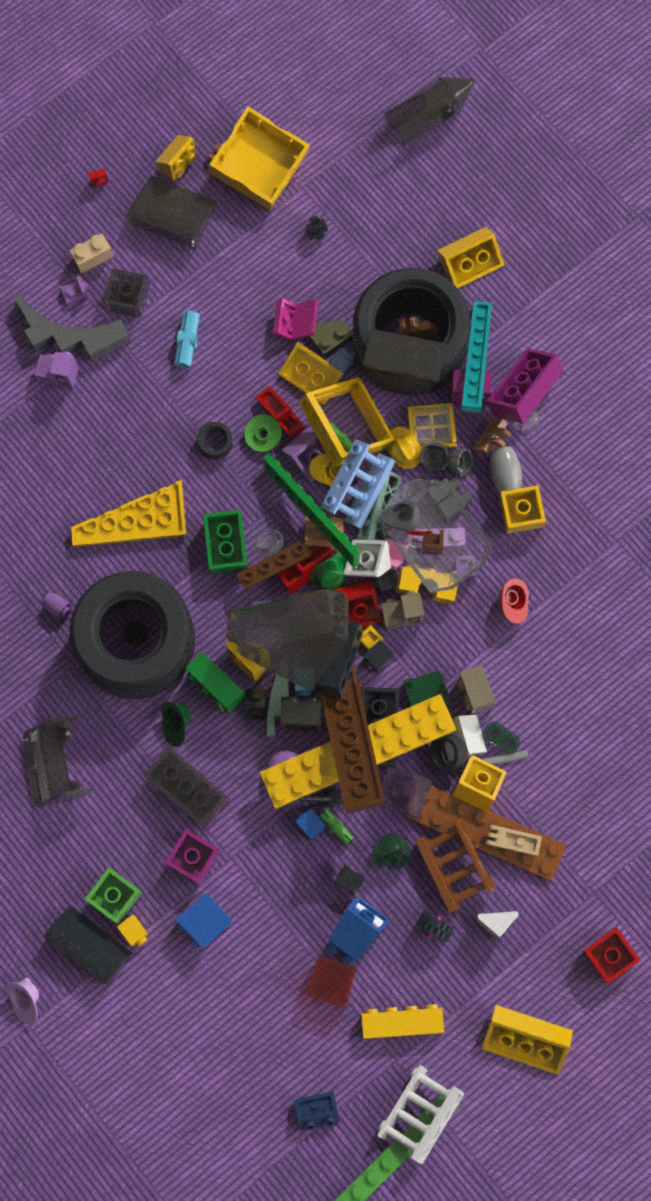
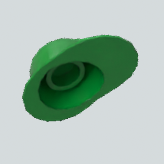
M337 553L318 564L311 572L312 582L316 586L329 590L339 587L345 577L344 570L347 560L340 553Z

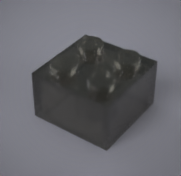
M112 268L103 301L106 311L142 318L150 287L148 275Z
M289 697L287 700H282V729L321 732L322 702H318V699L314 698L298 701V698Z

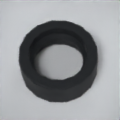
M209 422L203 425L197 435L198 448L205 457L213 460L227 456L233 446V437L230 429L220 422ZM211 431H221L226 437L225 446L217 451L209 450L204 444L205 435Z
M446 735L432 741L429 748L431 764L439 772L447 773L460 770L467 760L466 745L456 735ZM446 742H449L454 750V759L450 765H447L442 758V748Z

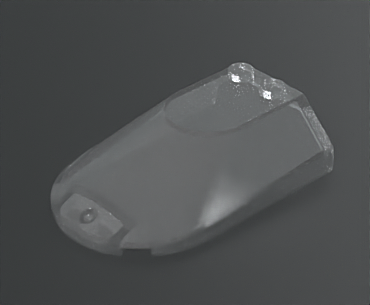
M416 479L401 486L391 496L386 505L387 510L405 500L411 501L418 506L420 520L417 528L414 530H432V534H439L440 530H444L442 554H422L423 536L408 535L404 531H398L384 524L388 536L430 593L454 589L484 566L493 545L444 483L436 479Z

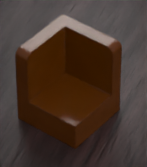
M440 530L439 534L423 533L422 554H442L444 530Z

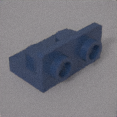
M334 1091L294 1100L300 1130L311 1131L316 1127H329L340 1122Z

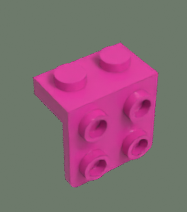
M283 298L277 299L273 335L287 341L312 336L316 328L318 301L313 299L294 304Z

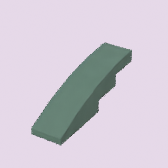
M283 658L270 695L267 716L268 739H276L275 720L283 719L282 700H289L287 658Z

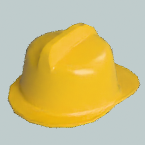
M405 427L392 429L391 434L395 441L387 448L391 457L403 469L416 467L420 463L419 453L422 449L415 436Z
M320 454L311 461L309 467L310 474L317 481L332 486L342 464L334 467L327 454Z

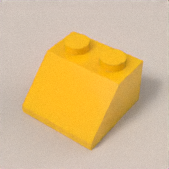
M471 755L452 796L487 813L497 796L507 772Z

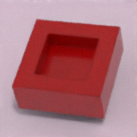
M105 168L88 173L92 187H101L109 182Z

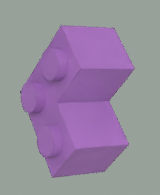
M61 351V353L55 352L54 355H40L34 376L38 382L73 389L78 366L74 356L66 351Z

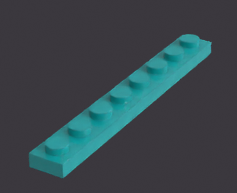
M477 301L473 303L461 411L481 413L492 303Z

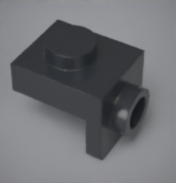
M389 569L379 577H372L371 582L379 594L396 588L398 576L394 569Z
M246 689V719L258 720L266 718L265 689Z

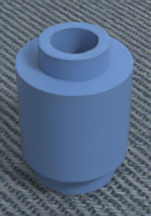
M349 346L341 347L329 360V363L344 372L354 362L356 354Z

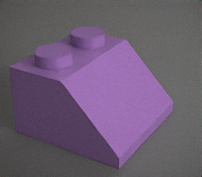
M308 426L282 450L291 464L310 483L315 480L310 474L309 467L311 461L320 454H327L311 426Z

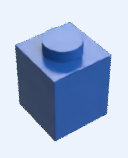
M311 808L308 811L304 809L296 816L298 818L296 824L311 841L326 829L325 824Z

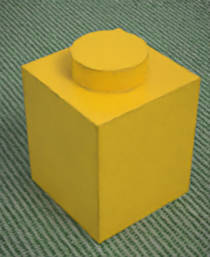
M135 915L130 916L117 926L131 946L137 945L139 947L147 941L146 937L149 933Z

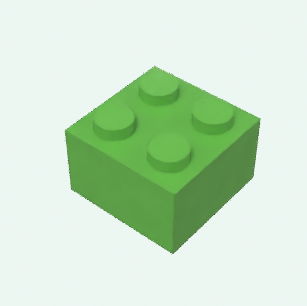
M108 867L85 900L119 925L143 892Z

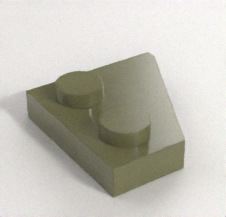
M344 320L316 324L315 333L309 336V338L323 357H325L353 338V332Z

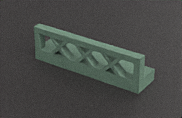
M390 471L362 528L358 529L356 540H375V534L378 530L381 535L380 540L385 541L387 539L390 526L381 523L377 518L382 512L395 505L402 476ZM390 477L395 479L392 488H390L388 483ZM385 495L389 497V504L387 506L384 502Z

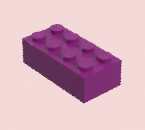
M526 348L486 400L493 416L524 424L564 371L558 355Z

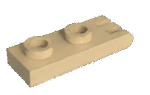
M489 825V829L495 830L496 834L487 833V837L494 838V841L486 840V845L538 856L542 836Z

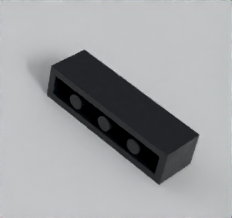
M338 619L336 627H333L331 642L326 647V657L321 662L320 675H317L315 680V686L318 688L320 695L337 698L343 697L363 636L361 623Z

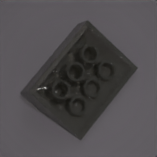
M151 176L134 199L127 217L129 224L196 250L218 201Z

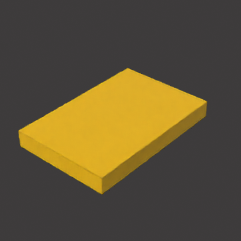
M298 342L278 375L303 392L308 393L338 384L344 373ZM328 399L320 401L319 403L325 405Z

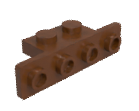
M302 539L237 573V577L244 590H248L311 557L312 552L305 545V540Z

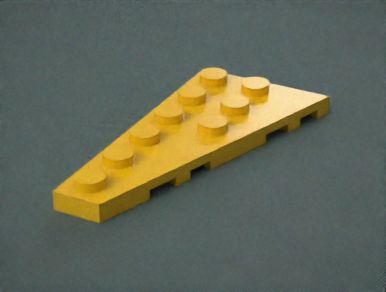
M182 480L168 487L165 486L152 494L144 495L121 505L115 510L107 511L99 517L91 518L71 527L73 547L187 536Z

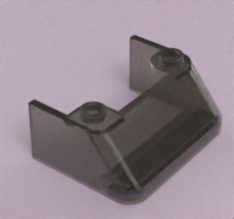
M78 716L50 718L25 731L23 734V746L32 796L37 807L77 800L92 793L91 789L81 790V786L77 781L69 780L63 744L69 740L71 735L68 725L78 721Z

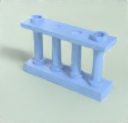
M355 439L321 508L333 514H336L337 510L347 515L344 521L361 529L395 460L380 453L375 457L367 452L370 447L369 444ZM363 459L373 464L368 474L359 469ZM355 476L364 481L359 491L350 486ZM346 493L355 497L351 508L341 503Z

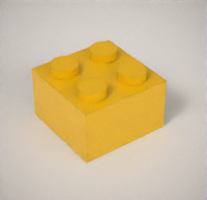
M538 485L502 491L500 493L499 500L506 534L544 528L546 519Z

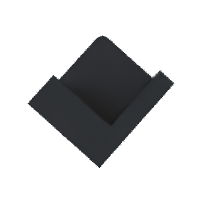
M344 864L334 883L355 895L364 877Z

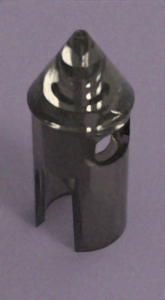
M438 77L435 82L384 112V117L390 131L398 127L403 139L401 144L405 146L453 115L459 114L475 83L474 79Z

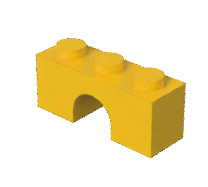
M406 565L399 570L395 593L404 594L409 591L418 593L419 585L427 584L433 590L432 601L450 605L455 601L459 579L453 578V575L447 573L439 575L429 569H424V571L416 570L417 567Z

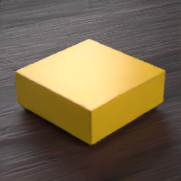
M370 625L363 631L360 643L368 651L379 640L383 641L384 638Z

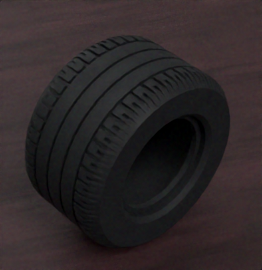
M414 267L393 270L375 279L361 294L353 315V348L358 364L367 377H370V380L383 389L401 395L426 394V392L429 393L437 390L453 378V371L460 370L465 361L471 331L469 308L459 289L450 280L436 272ZM405 313H416L427 317L434 325L439 327L440 346L432 353L422 357H402L392 353L381 343L382 332L388 322L396 316Z
M122 571L103 577V579L96 581L95 584L91 585L84 592L72 613L69 636L72 651L77 662L94 684L114 696L139 699L140 697L147 698V696L151 697L159 694L163 690L170 688L169 686H173L182 677L181 675L185 673L186 667L192 660L195 649V631L188 608L177 590L167 581L156 575L141 571ZM131 604H143L152 607L161 621V636L156 647L148 655L136 660H122L106 651L101 643L99 633L103 623L110 614L123 606Z

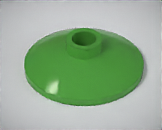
M265 414L257 415L245 427V440L255 451H270L277 446L281 439V427L272 416ZM264 431H267L266 437H262Z

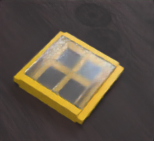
M452 403L407 407L409 430L415 436L421 449L431 442L441 443L446 448L457 447Z

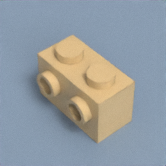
M103 234L94 235L88 241L76 244L70 250L71 256L81 274L113 257L112 250Z

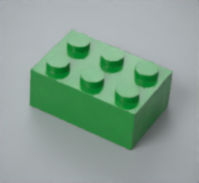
M234 510L203 514L210 574L240 572L247 569L248 560L242 511Z
M203 652L186 667L188 680L195 687L199 685L202 694L208 700L212 698L216 704L215 706L222 713L226 711L230 715L246 699L244 692Z

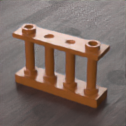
M461 819L453 821L456 828L432 840L427 839V837L415 840L449 913L460 909V901L484 889L487 890L488 894L493 893L496 886L492 876L487 875L468 835L469 828L465 821L462 822ZM458 835L461 836L465 844L464 846L440 858L435 856L433 850L436 846ZM469 853L473 864L449 876L444 875L442 870L444 864ZM478 871L482 882L458 894L453 893L450 887L453 882Z

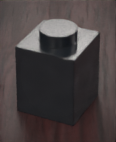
M379 640L363 655L365 660L363 663L370 671L374 670L377 673L393 658V652Z

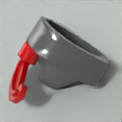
M411 501L399 502L377 518L382 523L398 531H404L408 535L423 536V533L432 534V530H414L419 524L420 511L418 506Z

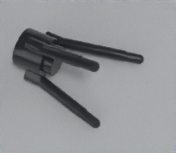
M328 786L323 788L328 790L324 792V797H301L298 799L299 801H324V803L302 807L299 810L303 811L305 809L308 811L310 808L314 810L340 805L341 790H336L335 786Z

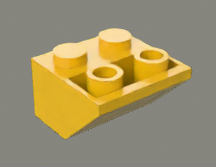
M177 135L155 161L157 170L173 182L177 177L180 178L188 164H192L196 159L194 139L189 136Z

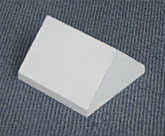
M352 541V544L356 545L360 550V564L353 568L347 561L344 570L345 576L379 577L391 569L387 541Z
M477 714L458 716L452 719L457 730L448 735H456L462 739L466 745L467 757L487 752ZM446 742L444 745L448 760L451 762L454 759V750L452 745Z
M518 911L478 914L476 922L498 940L517 918Z

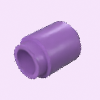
M48 593L42 601L44 608L58 619L68 617L71 612V604L56 593Z

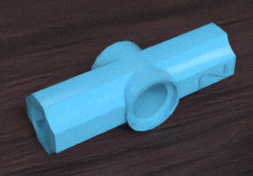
M188 310L183 312L181 330L178 331L177 335L178 348L175 366L183 369L191 368L194 349L197 347V329L200 315L195 311Z

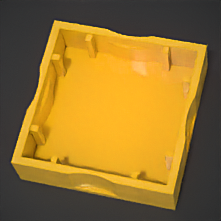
M247 107L234 126L231 136L223 143L209 164L208 173L270 211L307 155L310 145L290 132L280 129L268 118Z

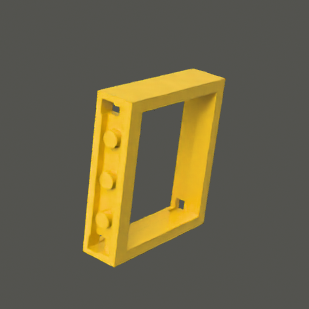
M359 377L308 392L299 401L301 409L334 467L343 464L348 452L344 450L318 403L320 401L350 392L377 440L376 443L370 444L367 451L370 454L386 450L395 441Z

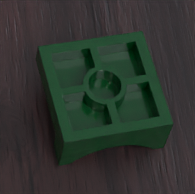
M440 670L412 680L410 678L403 681L411 707L441 694L447 709L452 708L448 689L443 681Z

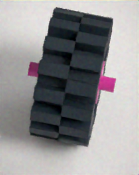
M424 912L421 913L415 925L417 928L429 933L428 938L431 939L432 936H435L445 942H448L454 930V927L441 921V916H438L436 919Z

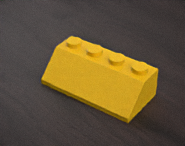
M495 1005L482 1049L559 1075L570 1048L573 1030Z

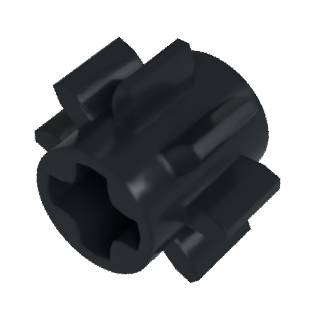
M317 215L309 218V223L306 224L309 236L316 237V240L324 238V232L328 231L324 218L319 219Z
M136 620L126 624L123 633L124 637L128 638V643L140 644L146 639L148 632L147 627L143 626V622Z

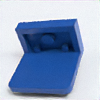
M208 894L202 895L184 914L180 913L175 918L178 921L176 926L183 933L187 931L192 936L189 940L197 948L201 946L203 949L232 922L231 918Z

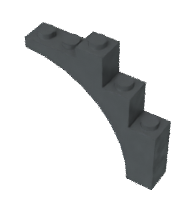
M21 293L14 296L17 302L14 304L19 314L23 313L25 317L22 319L27 328L24 330L27 335L24 339L29 348L33 346L35 352L53 343L57 352L66 351L72 353L81 348L85 357L89 356L91 361H94L131 341L130 335L121 319L94 328L63 326L38 314L26 302Z

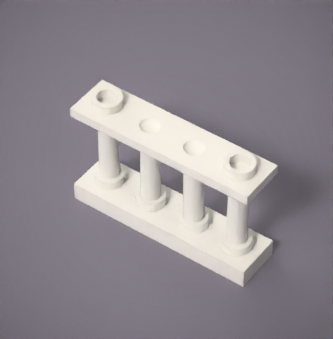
M422 1065L415 1068L411 1073L409 1084L387 1120L380 1124L377 1135L384 1140L389 1135L412 1150L411 1158L420 1164H423L465 1094L455 1086H453L452 1090H448L427 1077L425 1074L428 1070ZM420 1082L444 1097L445 1101L441 1107L437 1108L414 1093ZM410 1100L433 1114L434 1120L430 1125H425L404 1111ZM399 1118L422 1132L423 1138L420 1143L413 1142L393 1129Z

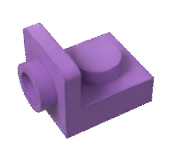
M80 276L77 277L78 281L61 287L67 306L88 299L86 293L89 291L86 280H81Z

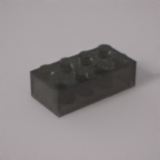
M171 746L166 749L144 774V777L203 829L208 826L230 801L226 794Z

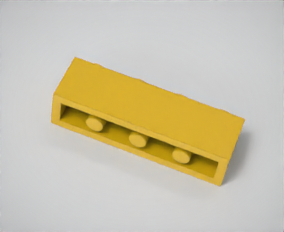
M437 1004L425 1005L426 1009L418 1010L417 1006L405 1007L406 1011H398L397 1007L385 1008L386 1012L378 1013L377 1009H366V1014H362L363 1039L444 1033L442 1008H438Z

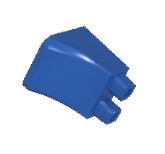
M356 898L347 908L328 939L330 942L327 950L333 954H336L339 949L344 951L346 954L342 960L350 966L355 961H358L389 922L388 918L363 899Z

